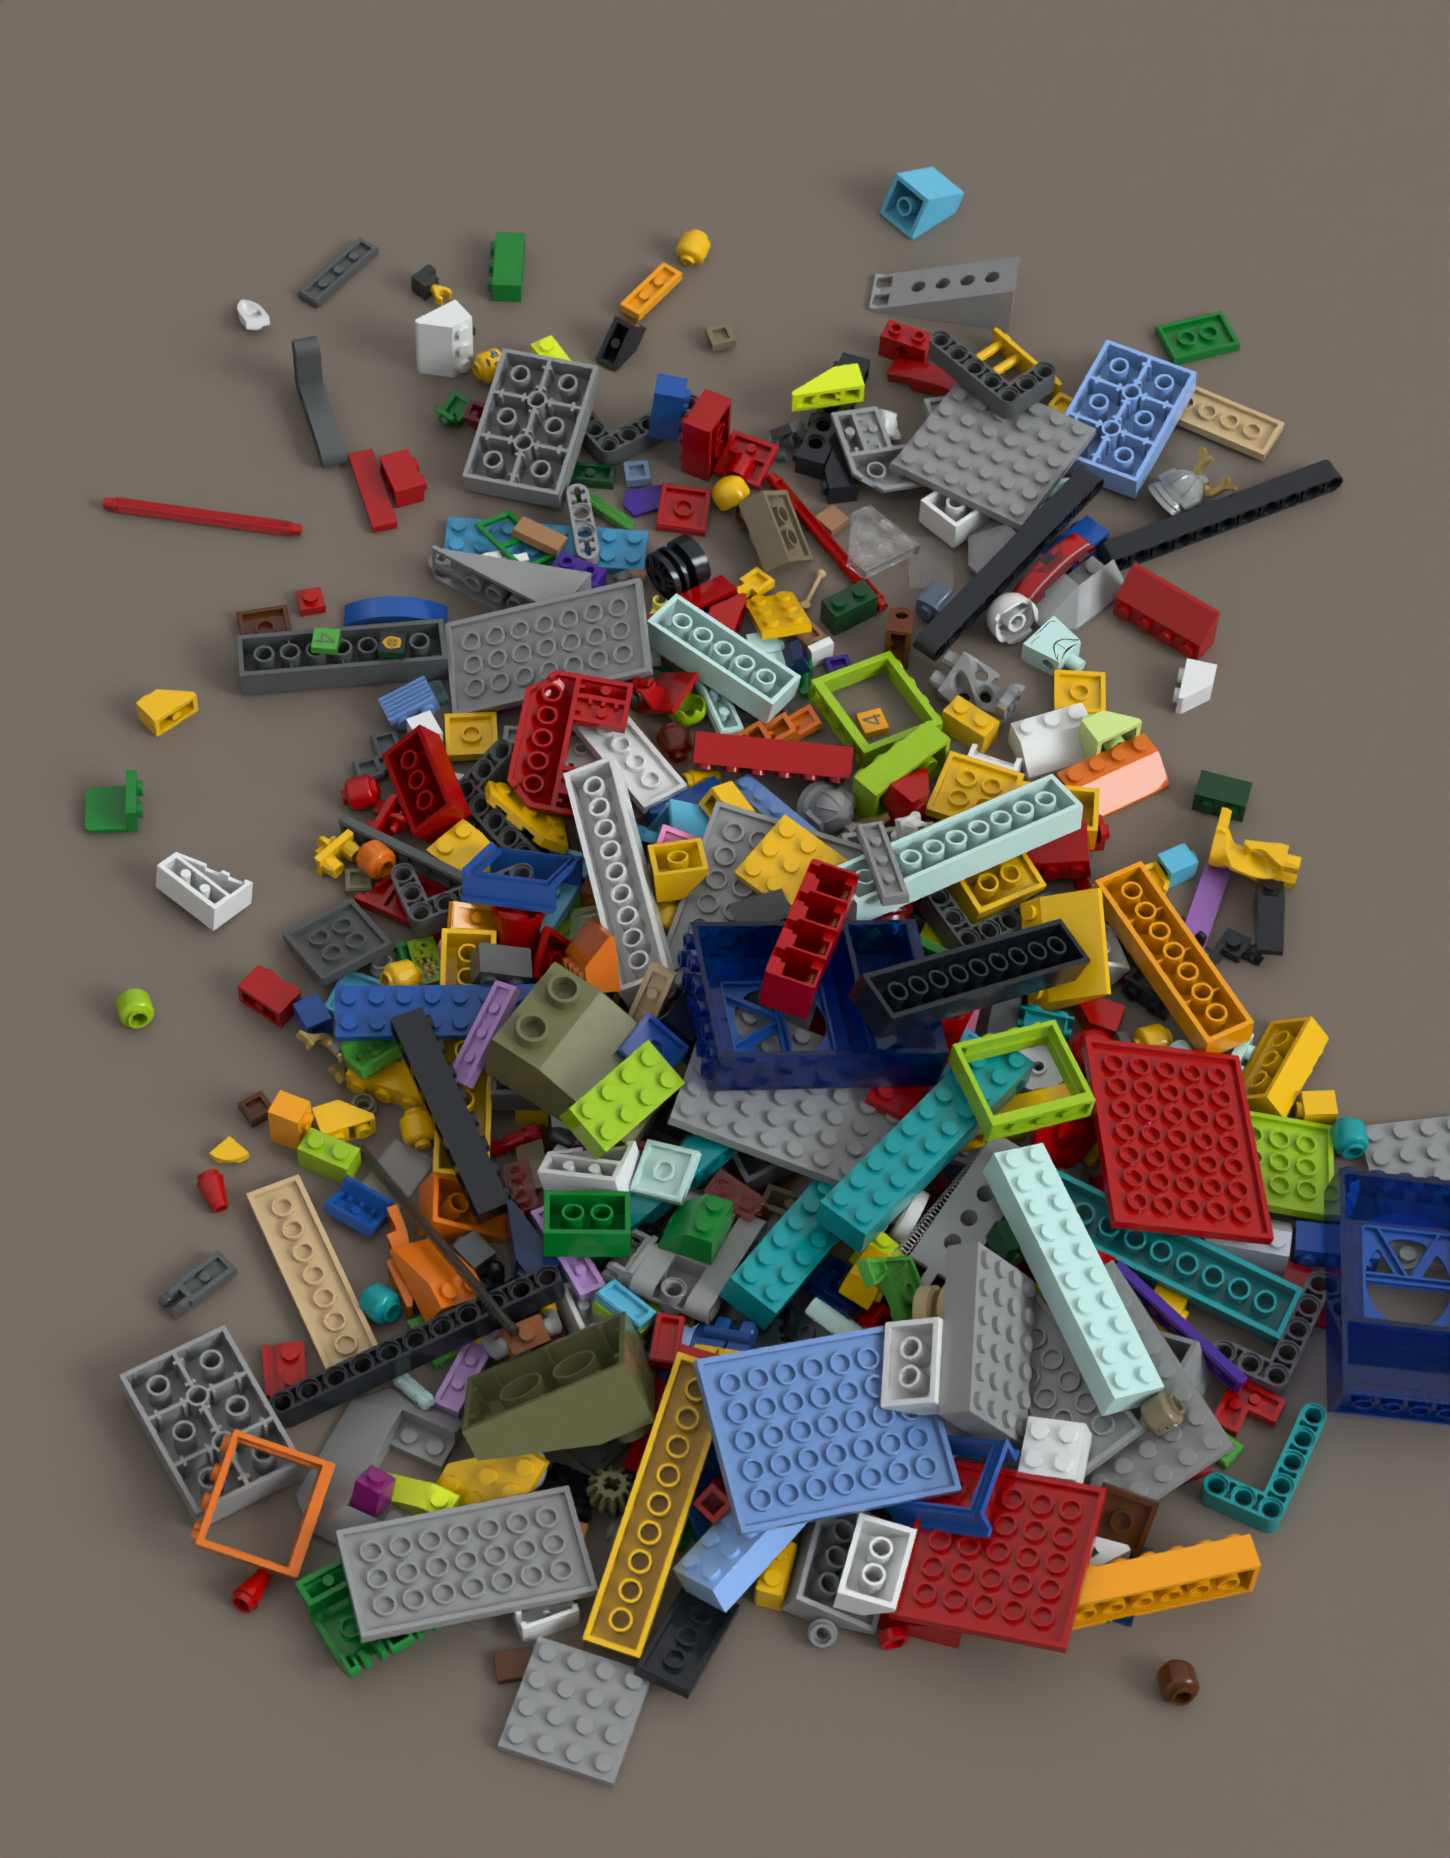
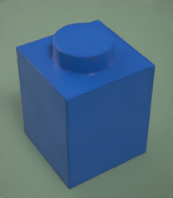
M318 993L310 997H303L293 1004L294 1019L300 1030L310 1034L333 1033L332 1017Z

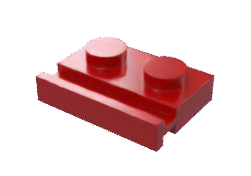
M304 1341L276 1343L275 1346L267 1347L262 1345L265 1394L267 1400L270 1401V1398L278 1391L307 1378Z

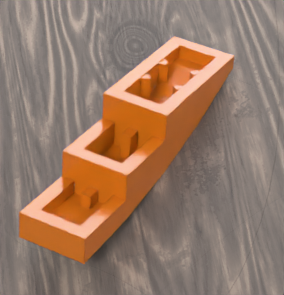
M808 704L789 716L786 712H783L771 719L767 724H763L759 720L734 735L799 741L824 726L811 704Z
M397 1204L387 1207L388 1224L392 1230L391 1233L386 1234L389 1253L392 1248L410 1243L407 1229ZM392 1257V1259L386 1261L387 1276L394 1291L401 1297V1306L409 1321L414 1318L415 1300Z

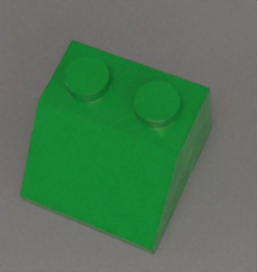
M706 1193L684 1202L683 1206L679 1205L658 1243V1248L712 1265L733 1224V1201Z

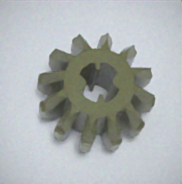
M610 1464L606 1472L598 1468L597 1476H590L589 1478L590 1486L587 1488V1496L590 1497V1505L592 1507L599 1506V1513L601 1515L606 1510H610V1514L614 1517L617 1509L624 1513L634 1485L633 1475H625L623 1466L618 1471H614L613 1466Z

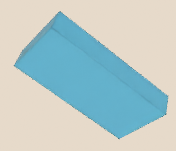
M615 1278L595 1293L594 1300L613 1315L626 1311L637 1333L656 1318L657 1312L629 1291Z

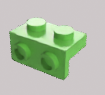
M345 1041L340 1044L346 1066L362 1079L373 1076L378 1070L398 1061L402 1057L396 1041Z

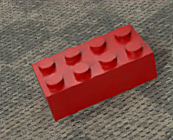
M419 724L382 754L413 836L433 844L460 820H465L471 815L438 733Z

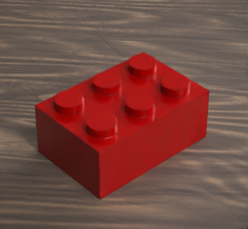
M704 389L700 397L694 399L689 414H684L680 425L683 428L680 438L682 451L679 460L682 461L681 472L707 482L710 480L730 437L731 398Z

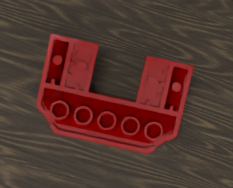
M555 670L548 674V677L541 682L533 683L526 687L507 782L528 809L574 817L563 773L578 768L566 765L573 726L578 725L625 734L634 687L633 683Z

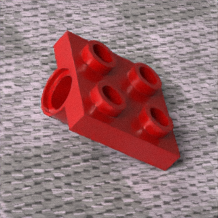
M733 429L713 470L714 475L719 477L729 475L740 476L749 488L760 491L779 452V445Z

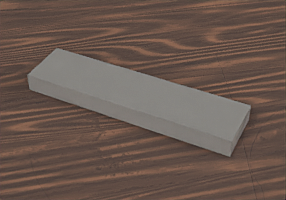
M883 821L857 824L856 834L882 907L909 903V893Z

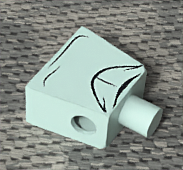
M1055 616L1051 617L1023 643L1021 660L1052 676L1054 669L1065 670L1069 668L1070 670L1082 671L1086 664V661L1078 657L1081 646L1080 639Z

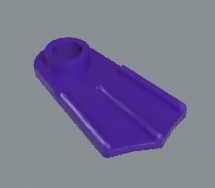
M662 485L625 491L623 507L634 518L658 510Z

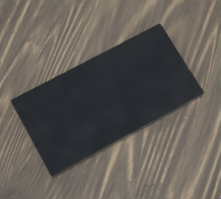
M682 1587L637 1663L634 1675L689 1699L739 1612L740 1605L734 1603L725 1613L686 1592L684 1587Z

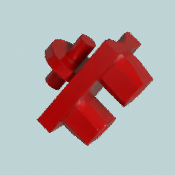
M390 794L386 801L377 800L373 807V813L376 816L375 820L368 819L364 821V824L391 837L397 831H406L409 826L404 811L398 803V796Z

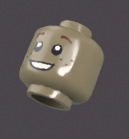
M1163 1391L1142 1403L1140 1408L1142 1416L1139 1419L1146 1431H1152L1157 1435H1165L1181 1425L1185 1408L1175 1394Z

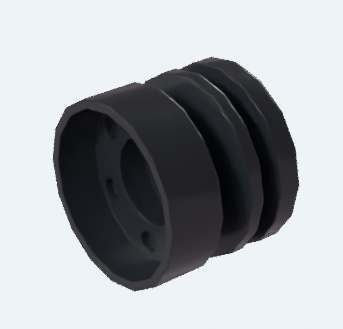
M686 534L676 537L668 542L666 547H659L656 551L647 554L645 558V568L653 586L667 600H670L675 594L679 595L690 588L705 583L711 577V567L703 549L697 541Z

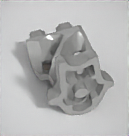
M949 650L942 660V664L951 669L948 676L936 670L929 679V684L937 690V698L950 704L957 695L962 693L968 694L970 703L1000 721L999 728L1011 717L1026 689L1021 684L1013 685L1011 683L1008 688H1000L992 684L994 680L999 679L1000 674L965 651L962 655H959ZM978 671L983 672L987 675V679H977L975 673ZM981 693L991 696V701L989 703L982 702L980 699Z

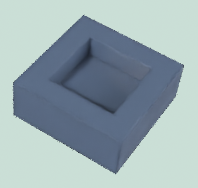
M648 460L623 462L626 487L651 485Z

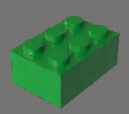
M544 1190L543 1256L630 1257L631 1191Z

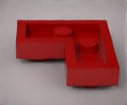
M1246 1381L1243 1389L1238 1394H1234L1227 1388L1214 1415L1224 1431L1236 1438L1247 1415L1274 1428L1287 1400Z

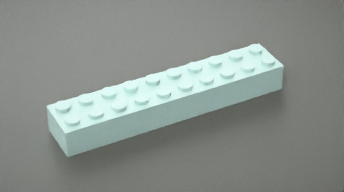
M1050 774L891 842L909 893V903L1081 829L1083 804L1053 774ZM864 854L837 865V867L860 874L852 907L848 914L849 920L855 926L909 904L903 903L882 907Z
M1039 1143L994 1153L984 1168L983 1173L1021 1247L1020 1249L1101 1415L1105 1416L1141 1407L1144 1401L1161 1392L1164 1385L1044 1144Z

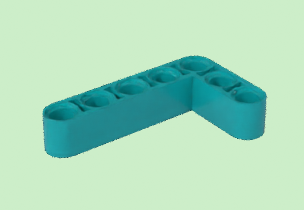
M1308 1403L1303 1406L1264 1492L1216 1472L1207 1475L1204 1479L1200 1493L1202 1504L1215 1512L1261 1532L1273 1533L1277 1531L1322 1433L1327 1417L1324 1407L1318 1403ZM1307 1419H1313L1317 1423H1310ZM1296 1442H1303L1306 1446H1299ZM1285 1465H1291L1295 1467L1296 1470H1290L1286 1468ZM1209 1489H1217L1220 1493H1212ZM1274 1489H1282L1285 1491V1494H1280ZM1241 1500L1246 1502L1248 1505L1243 1506L1238 1504L1236 1501ZM1264 1512L1272 1513L1275 1517H1267L1264 1515Z

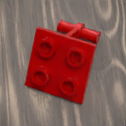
M697 672L660 673L656 680L653 678L635 677L624 682L633 683V690L639 692L643 698L635 710L638 714H675L681 707V703L687 694L693 689L700 675Z

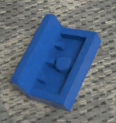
M347 1175L343 1178L340 1190L324 1203L323 1212L357 1230V1232L371 1237L387 1223V1207L392 1206L393 1202L391 1199Z

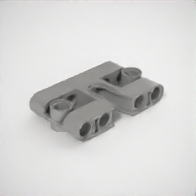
M690 1190L685 1202L699 1197L701 1194ZM733 1202V1224L712 1265L660 1249L658 1244L654 1243L635 1271L629 1285V1291L659 1304L661 1310L665 1313L683 1314L708 1325L725 1301V1299L719 1296V1293L732 1274L763 1240L768 1229V1222L745 1212L742 1214L738 1213L737 1205Z

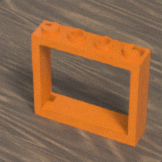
M234 1429L231 1431L230 1436L225 1434L221 1442L219 1451L223 1452L220 1464L215 1463L211 1471L209 1480L214 1481L210 1493L205 1491L199 1508L203 1509L204 1512L201 1520H195L190 1533V1537L194 1538L192 1546L295 1580L299 1576L336 1464ZM237 1444L317 1471L286 1566L205 1539Z

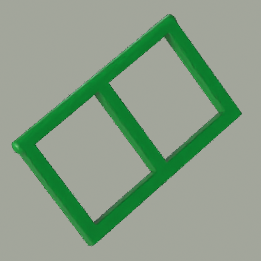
M510 510L474 525L508 559L519 561L507 549L523 543V541L514 538L500 543L485 529V527L505 519H509L516 526L520 520ZM544 552L547 556L529 563L543 565L556 560L557 556L554 557Z

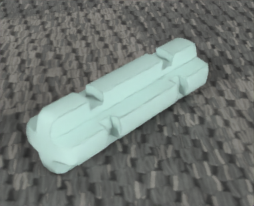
M408 1373L393 1379L394 1385L402 1390L413 1402L418 1403L417 1405L423 1410H428L430 1406H434L435 1400L433 1395L425 1390L415 1379L409 1377Z

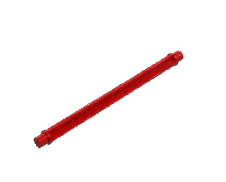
M775 472L768 474L766 480L769 482L771 489L787 490L797 518L853 584L863 579L878 596L877 610L879 612L885 611L888 604L885 602L884 596L785 481L778 477Z
M105 497L103 500L104 509H111L113 512L284 536H301L303 529L301 524H293L292 521L120 497Z

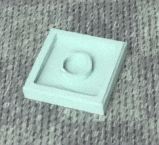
M647 1139L629 1191L634 1195L683 1206L702 1154L697 1150Z

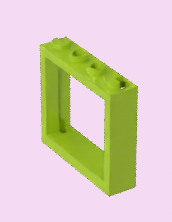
M891 651L812 679L810 682L808 698L842 745L854 747L853 760L860 769L869 766L879 754H884L890 750L896 741L907 737L913 728L868 744L831 692L885 672L922 724L929 720L942 731L943 719L941 715L935 712L928 698L920 692L914 679L908 676L900 660L896 659Z
M1055 1019L1042 1023L1038 1021L1021 1028L1013 1027L1005 1032L996 1034L988 1033L980 1038L965 1039L952 1045L948 1062L987 1142L1088 1117L1092 1112L1096 1099ZM1045 1044L1071 1096L993 1115L968 1063Z

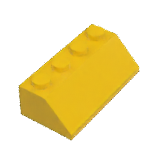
M1312 1016L1271 1021L1255 1048L1252 1058L1248 1061L1243 1071L1250 1111L1287 1117L1290 1113L1292 1105L1301 1093L1303 1085L1312 1073L1314 1065L1323 1053L1324 1047L1329 1040V1037Z

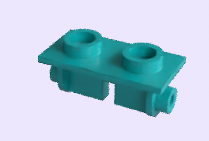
M1021 1005L1016 1027L1021 1028L1038 1021L1042 1023L1055 1019L1064 1038L1070 1039L1071 1026L1075 1017L1069 1016L1064 1011L1056 1010L1049 1012L1042 1010L1037 1005Z

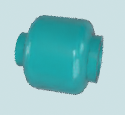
M1344 1116L1339 1118L1330 1129L1333 1147L1338 1155L1346 1159H1354L1363 1155L1364 1151L1368 1148V1135L1364 1122L1360 1119Z
M375 1283L362 1291L359 1307L366 1318L378 1325H386L394 1322L399 1317L402 1310L401 1297L388 1286Z

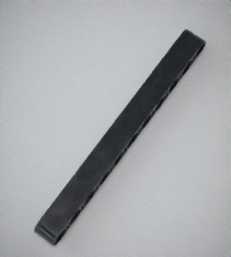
M1322 460L1103 542L1096 552L1104 565L1114 559L1119 571L1132 567L1135 562L1141 564L1331 493L1342 485L1343 478L1329 460Z
M1084 466L1080 467L918 634L913 647L931 660L937 661L986 611L993 600L1000 596L1101 490L1104 480Z
M542 1266L278 1391L270 1398L269 1403L284 1428L294 1427L559 1301L566 1291L560 1272L555 1266Z

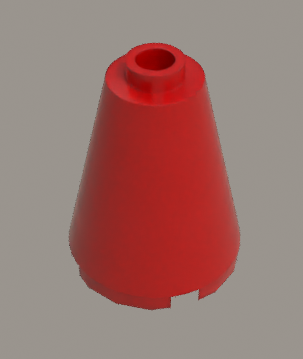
M492 906L498 945L530 948L532 961L546 913Z

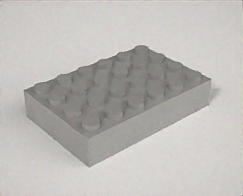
M503 348L463 471L462 478L466 491L562 509L566 490L570 484L601 384L598 366Z
M980 1242L947 1246L938 1415L975 1438L997 1441L1008 1438L1012 1448L1023 1447L1028 1421V1408L1031 1404L1029 1380L1032 1377L1030 1353L1033 1350L1031 1330L1034 1323L1032 1307L1035 1285L1034 1280Z
M225 1325L119 1375L121 1389L194 1522L195 1520L200 1521L204 1512L199 1507L205 1491L209 1493L211 1491L214 1481L209 1480L214 1464H220L223 1452H220L219 1448L225 1434L230 1436L231 1431L235 1429L296 1450ZM237 1444L210 1524L304 1479V1466Z

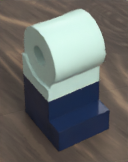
M798 639L789 642V648L777 653L768 654L799 675L811 671L807 653Z

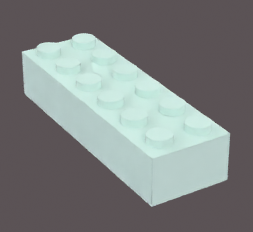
M675 594L647 620L650 648L686 672H697L700 675L698 680L758 720H761L764 724H767L795 697L801 679L799 674L678 594Z

